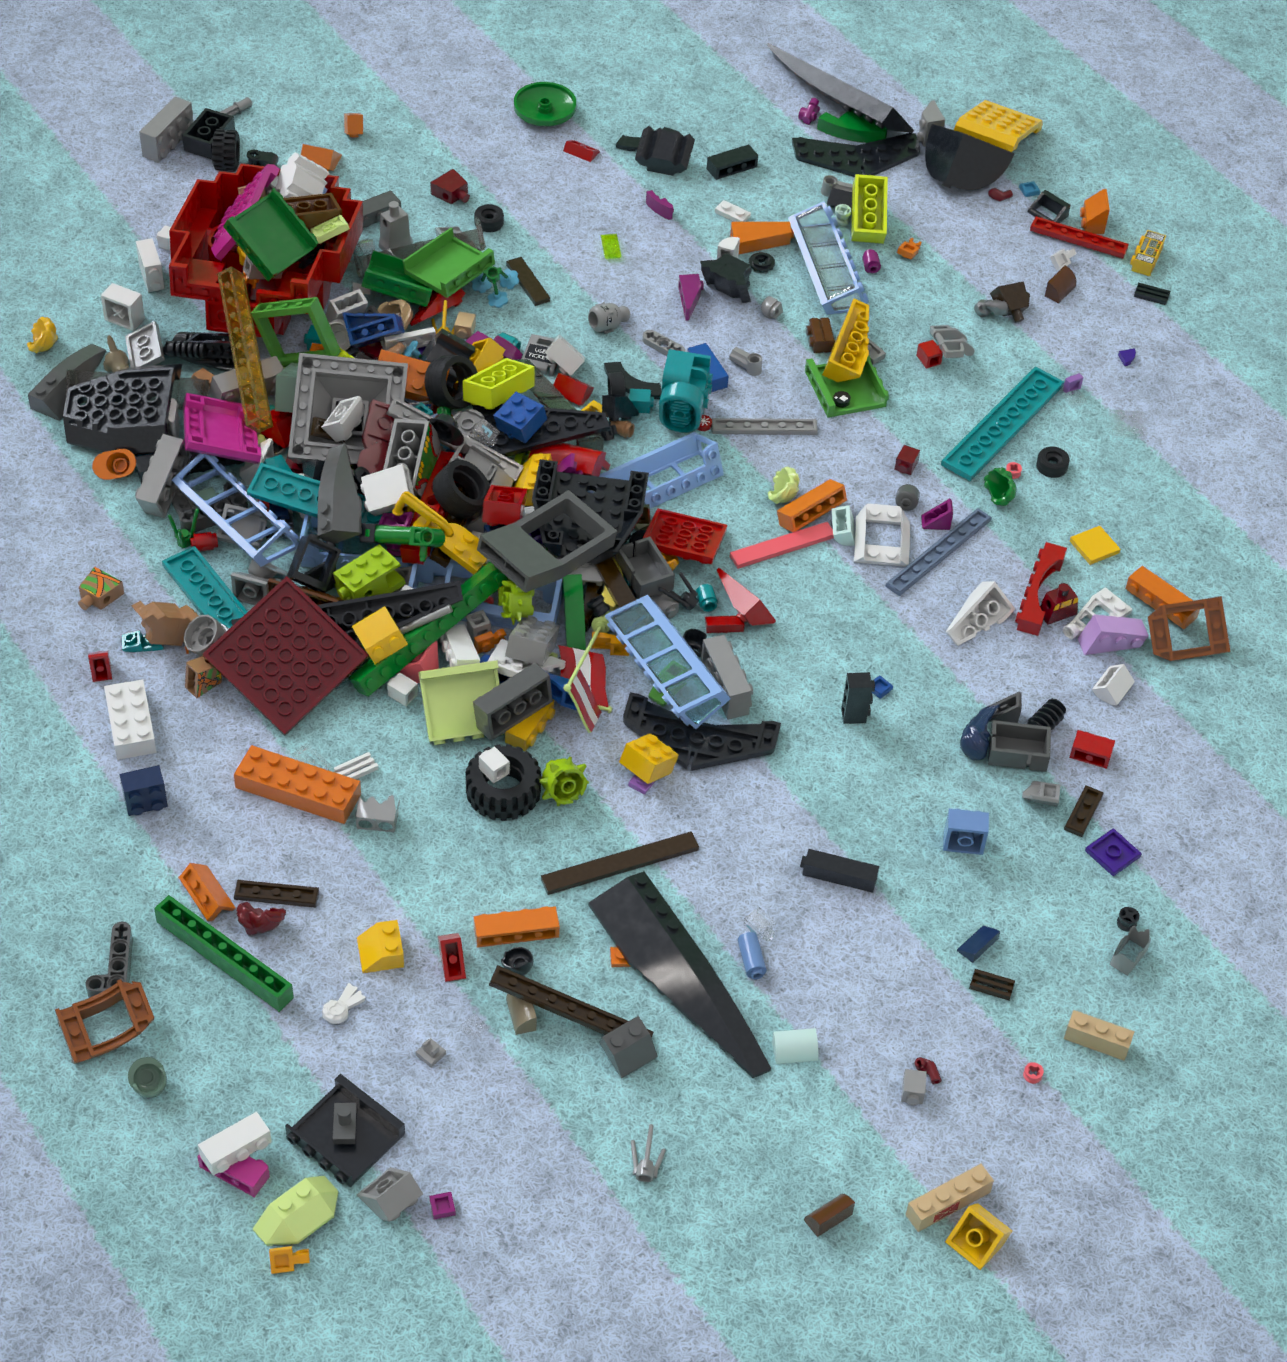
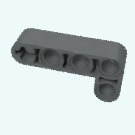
M229 482L224 484V492L233 488ZM239 492L210 505L221 517L225 503L248 508L247 499ZM198 507L180 513L181 529L191 532L195 509ZM200 509L195 532L216 525Z
M121 921L112 927L108 974L92 975L87 978L85 985L88 998L112 987L117 983V980L121 979L122 982L129 983L133 946L132 931L129 923Z

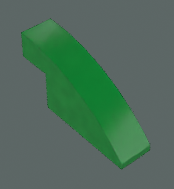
M847 111L840 118L827 112L818 117L817 130L840 139L869 143L886 139L887 129L878 128L874 122L872 124L868 123L864 117H857L853 111L850 113Z
M570 574L563 577V614L566 647L586 650L582 574Z

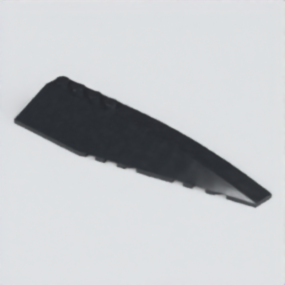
M645 871L623 879L588 903V906L628 964L634 970L638 969L647 982L651 981L658 988L657 991L661 995L671 999L673 1006L695 1026L699 1025L708 1038L712 1037L720 1044L719 1048L724 1052L730 1053L734 1057L733 1060L752 1078L771 1071L765 1055L727 989Z

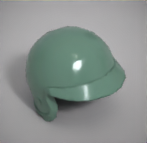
M139 1058L133 1062L128 1071L130 1086L142 1097H156L166 1087V1072L163 1065L155 1058Z

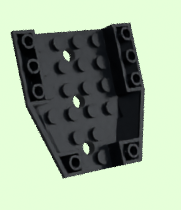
M182 364L129 367L69 387L63 412L67 444L100 452L127 449L134 455L155 453L158 440H161L163 434L169 435L167 423L174 380H180ZM152 397H157L154 401H149ZM118 399H122L121 402H119V403H114V402H116Z
M540 459L532 497L534 511L566 491H571L617 530L614 546L587 563L598 565L616 555L643 514L649 473L630 471L629 480L557 472L558 461ZM593 490L595 493H588L587 491ZM561 514L539 527L543 545L559 559L578 549L577 545H584L594 539L566 514Z

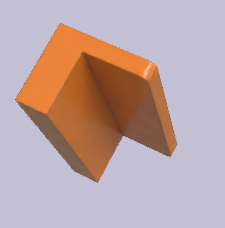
M189 863L178 877L207 921L215 920L222 910L233 911L236 908L207 865Z

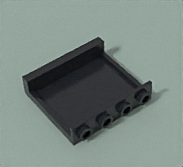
M340 1073L334 1079L335 1087L293 1127L289 1124L285 1125L286 1139L295 1146L297 1144L301 1147L303 1153L311 1159L313 1157L316 1159L324 1171H331L340 1184L346 1183L349 1187H352L405 1135V1123ZM334 1103L357 1104L356 1144H333Z

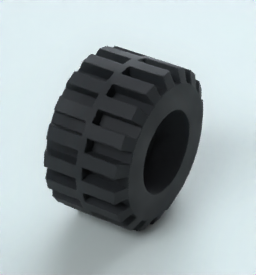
M216 129L212 141L213 166L215 170L236 171L240 160L239 134L237 130Z

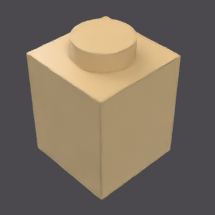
M459 311L454 324V335L461 339H468L473 335L476 327V314Z

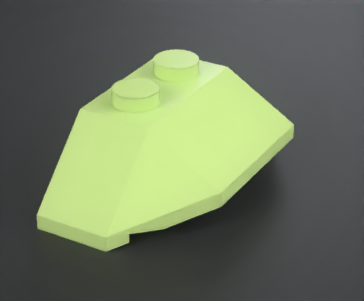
M325 1176L304 1178L268 1205L253 1227V1231L266 1246L299 1244L334 1218L338 1190Z

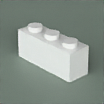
M255 1112L198 1144L199 1155L212 1175L226 1171L234 1163L247 1159L250 1154L257 1150L266 1148L272 1142L271 1133L259 1114Z

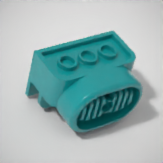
M672 349L668 350L662 377L659 420L669 430L689 433L699 428L705 408L708 409L709 394L712 391L711 356Z

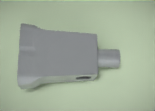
M391 201L389 203V210L380 214L379 248L385 254H393L400 251V249L411 246L413 243L410 236L408 214L396 201Z

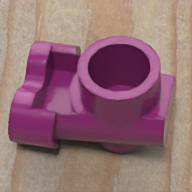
M811 98L808 107L800 109L798 117L800 120H803V123L810 125L812 121H816L817 114L820 111L817 98Z

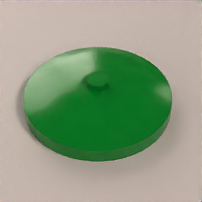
M535 82L517 91L514 96V111L523 121L533 125H559L568 121L575 114L576 97L571 90L563 85L553 82Z

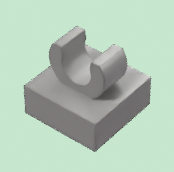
M431 1038L426 1040L416 1051V1056L431 1068L446 1055V1050Z

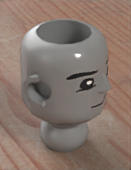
M605 302L595 304L588 314L591 328L596 332H604L605 334L613 332L621 322H626L630 318L628 307H618L616 304H605Z

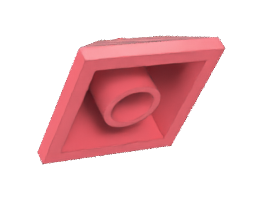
M437 641L432 643L396 674L401 673L416 683H420L418 672L439 669Z

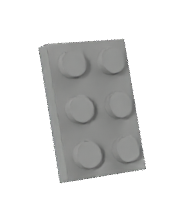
M155 321L125 336L130 367L154 366L165 360L159 325Z

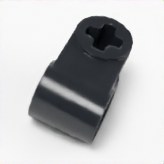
M255 149L247 152V164L249 165L254 163V165L264 167L267 164L277 166L279 158L273 152Z

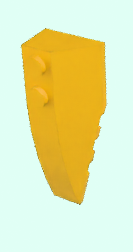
M853 298L822 376L836 382L860 378L869 355L868 304Z

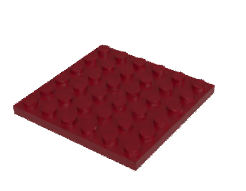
M287 576L202 654L284 736L369 657L345 631Z

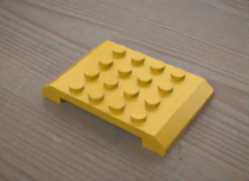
M984 100L959 117L954 130L1013 152L1017 149L1021 140L1032 132L1037 134L1041 131L1043 121Z

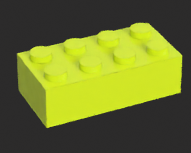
M855 174L852 188L851 241L884 244L887 234L888 177Z
M505 358L463 380V401L470 402L472 405L483 406L488 410L495 409V407L505 403L515 392L521 394L535 386V366Z

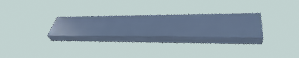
M977 508L890 579L885 587L901 596L987 525L992 517Z

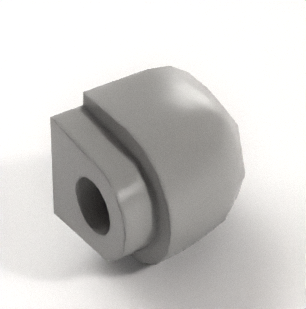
M767 296L761 304L762 313L770 319L777 318L783 313L781 302L773 297Z

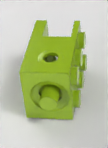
M379 544L333 572L338 595L342 600H350L394 592L406 584L405 579L395 571L401 564Z

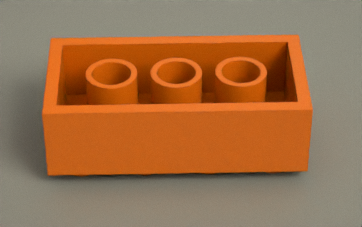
M381 349L378 361L408 363L405 398L435 406L427 396L424 383L425 374L430 362Z

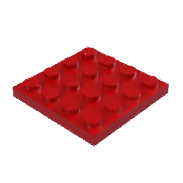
M657 508L643 539L651 537L659 551L665 555H674L685 560L691 559L702 564H712L726 534L728 525Z

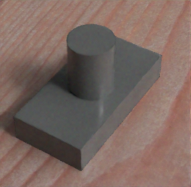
M334 1103L333 1144H356V1103Z

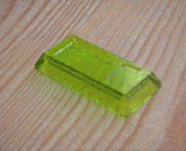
M617 234L601 235L605 259L620 258L621 252Z

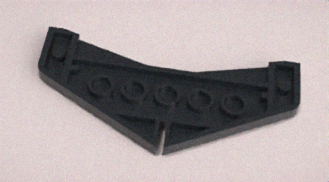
M906 133L860 145L814 140L804 137L792 138L795 158L798 161L855 177V174L863 175L862 170L864 175H877L920 154L916 133Z
M632 692L629 694L623 714V723L642 737L650 733L656 736L662 743L671 747L679 755L676 762L686 770L688 769L690 758L693 756L691 771L771 755L775 751L781 728L780 722L762 721L761 724L732 725L702 723L695 729L690 724L687 726L673 712L649 702L648 698Z

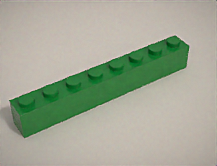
M170 895L154 908L158 924L278 1012L294 999L293 986L290 982Z

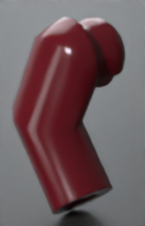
M992 188L988 191L989 197L997 201L1013 197L1011 190L1003 192L997 188Z
M922 1057L915 1060L914 1065L918 1071H926L932 1084H938L942 1081L937 1066L933 1061Z

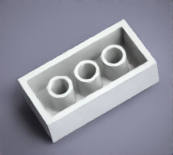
M143 679L104 686L117 760L157 753Z

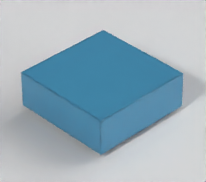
M1034 181L1019 184V188L1025 197L1040 195V189Z

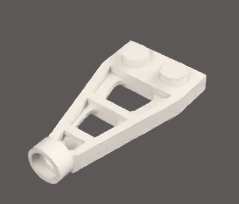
M1105 587L1090 598L1071 623L1063 627V633L1069 639H1073L1076 636L1079 637L1086 627L1080 620L1085 616L1091 620L1095 614L1092 611L1096 606L1104 609L1110 614L1109 616L1115 617L1128 616L1131 614L1132 608Z

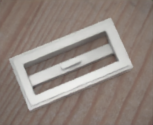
M369 752L334 767L335 773L344 776L348 775L347 777L353 779L361 778L378 770V764L375 763L373 757L371 758Z

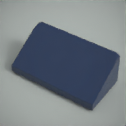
M983 925L957 951L973 963L999 939L1000 931Z

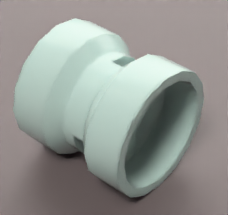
M839 204L835 208L834 217L839 226H847L850 223L851 207L846 204Z

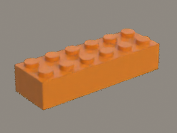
M253 745L250 746L234 773L235 788L342 824L346 823L358 798L361 796V783L359 780Z

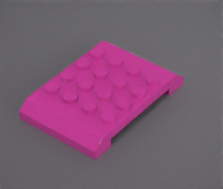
M267 164L261 172L259 171L253 178V182L245 187L243 194L238 195L232 207L229 206L225 211V216L221 220L222 223L214 235L215 241L211 248L218 260L221 261L236 244L223 227L230 217L237 216L259 201L263 189L271 184L280 170L276 165Z
M186 393L183 408L186 451L254 464L260 462L261 447H258L256 406Z

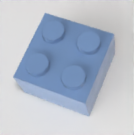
M949 808L944 828L943 851L983 855L989 832V813Z

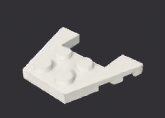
M501 639L487 661L498 660V673L513 677L524 668L532 665V663L505 657L508 641ZM550 656L543 666L540 667L545 672L550 673L556 667L559 670L564 669L566 661Z

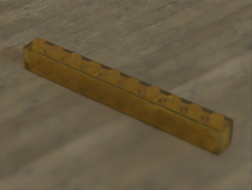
M231 266L217 275L246 427L260 433L273 427L245 277L243 273Z

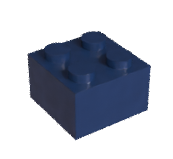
M160 765L119 774L128 816L141 815L144 812L153 810L159 811L168 807Z

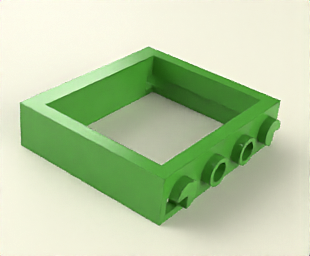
M318 297L260 303L251 312L270 356H277L283 367H287L290 363H298L299 353L338 356L341 352ZM308 313L324 350L284 354L268 317Z

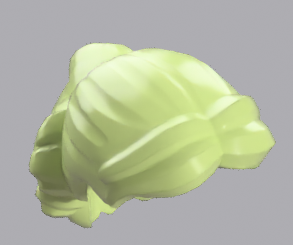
M787 466L782 468L781 471L776 472V476L773 478L775 483L774 491L768 492V498L778 504L789 502L797 495L800 479L794 468Z

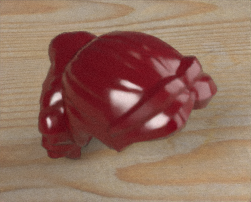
M249 902L239 904L236 910L238 922L245 928L249 936L255 935L258 932L265 933L275 929L285 919L286 915L284 908L277 909L273 907L270 910L266 909L263 911L261 908H254Z

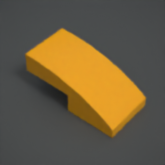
M599 632L591 649H610V655L629 656L625 649L627 645H623L616 635Z

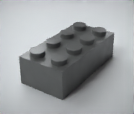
M533 663L486 694L478 697L473 701L477 729L492 741L553 702L550 675L539 665Z

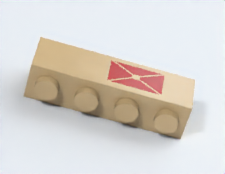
M979 1164L909 1202L906 1216L915 1229L920 1232L991 1193L994 1180L984 1166Z

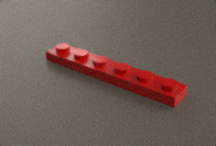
M1035 216L1030 227L1032 232L1122 259L1129 244L1037 216Z

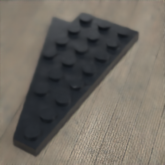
M503 404L492 410L485 409L483 406L472 405L473 410L480 412L484 416L486 427L493 432L490 437L487 436L489 434L488 431L487 433L484 432L476 441L506 457L610 431L605 412L544 408L547 420L526 443H523L516 438L510 439L506 433L497 429L494 414Z

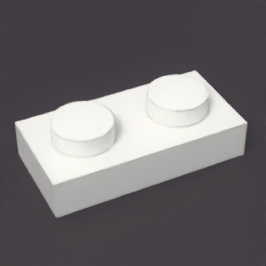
M725 200L715 208V213L734 222H746L751 217V212Z

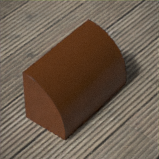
M1066 265L1062 267L1047 282L1045 297L1060 303L1076 287L1075 274Z
M842 1193L807 1215L804 1221L814 1234L819 1237L853 1215L855 1202L848 1195Z

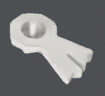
M348 983L338 1001L330 1000L324 1004L322 1016L329 1023L340 1024L348 1018V1009L364 1002L366 997L361 995V990L355 993L357 987Z

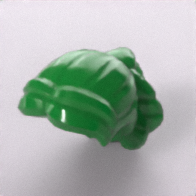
M1003 467L994 468L993 471H989L988 475L984 477V487L989 490L992 496L991 501L1000 506L1008 505L1015 498L1017 492L1016 483L1012 479L1011 472L1006 471Z

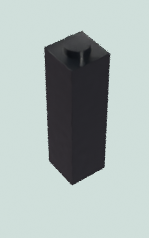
M808 849L807 856H802L800 867L803 868V876L871 893L874 892L880 867L813 849Z

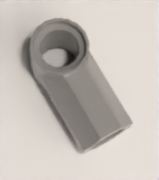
M826 175L823 178L821 193L829 197L832 188L852 192L853 184L841 182L835 176Z
M738 347L732 350L729 360L746 368L749 375L757 376L761 374L762 356L760 354H749Z

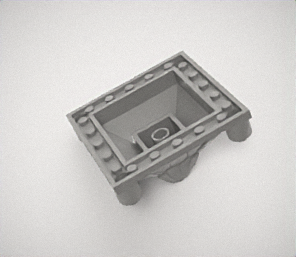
M299 353L288 459L297 464L315 459L325 461L329 449L342 443L312 436L313 417L328 419L340 401L360 396L365 414L361 418V423L351 431L352 435L345 443L351 460L350 465H357L359 453L365 449L362 443V434L370 403L374 399L391 405L395 397L404 401L408 363Z

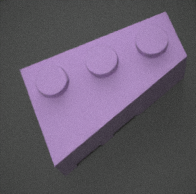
M1094 614L1077 639L1084 655L1140 648L1149 635L1142 619Z

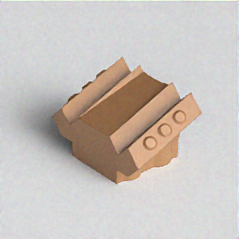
M141 601L131 605L142 618L141 625L145 628V637L150 644L182 646L187 626L194 618L199 616L188 605L179 608L175 603L151 602L144 605Z

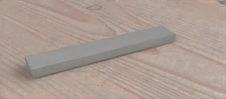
M712 418V434L817 435L818 433L816 419Z

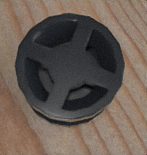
M603 595L594 597L586 604L589 609H592V614L595 618L602 616L610 609V606L604 602Z
M1133 907L1122 908L1117 918V926L1126 932H1129L1132 926L1137 927L1140 917L1139 912Z

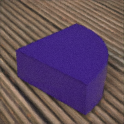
M1133 348L1119 351L1118 356L1124 366L1130 365L1135 359L1136 350Z

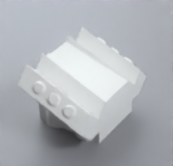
M295 152L288 159V163L281 166L275 189L281 193L283 198L323 194L324 187L327 184L324 179L330 173L322 166Z

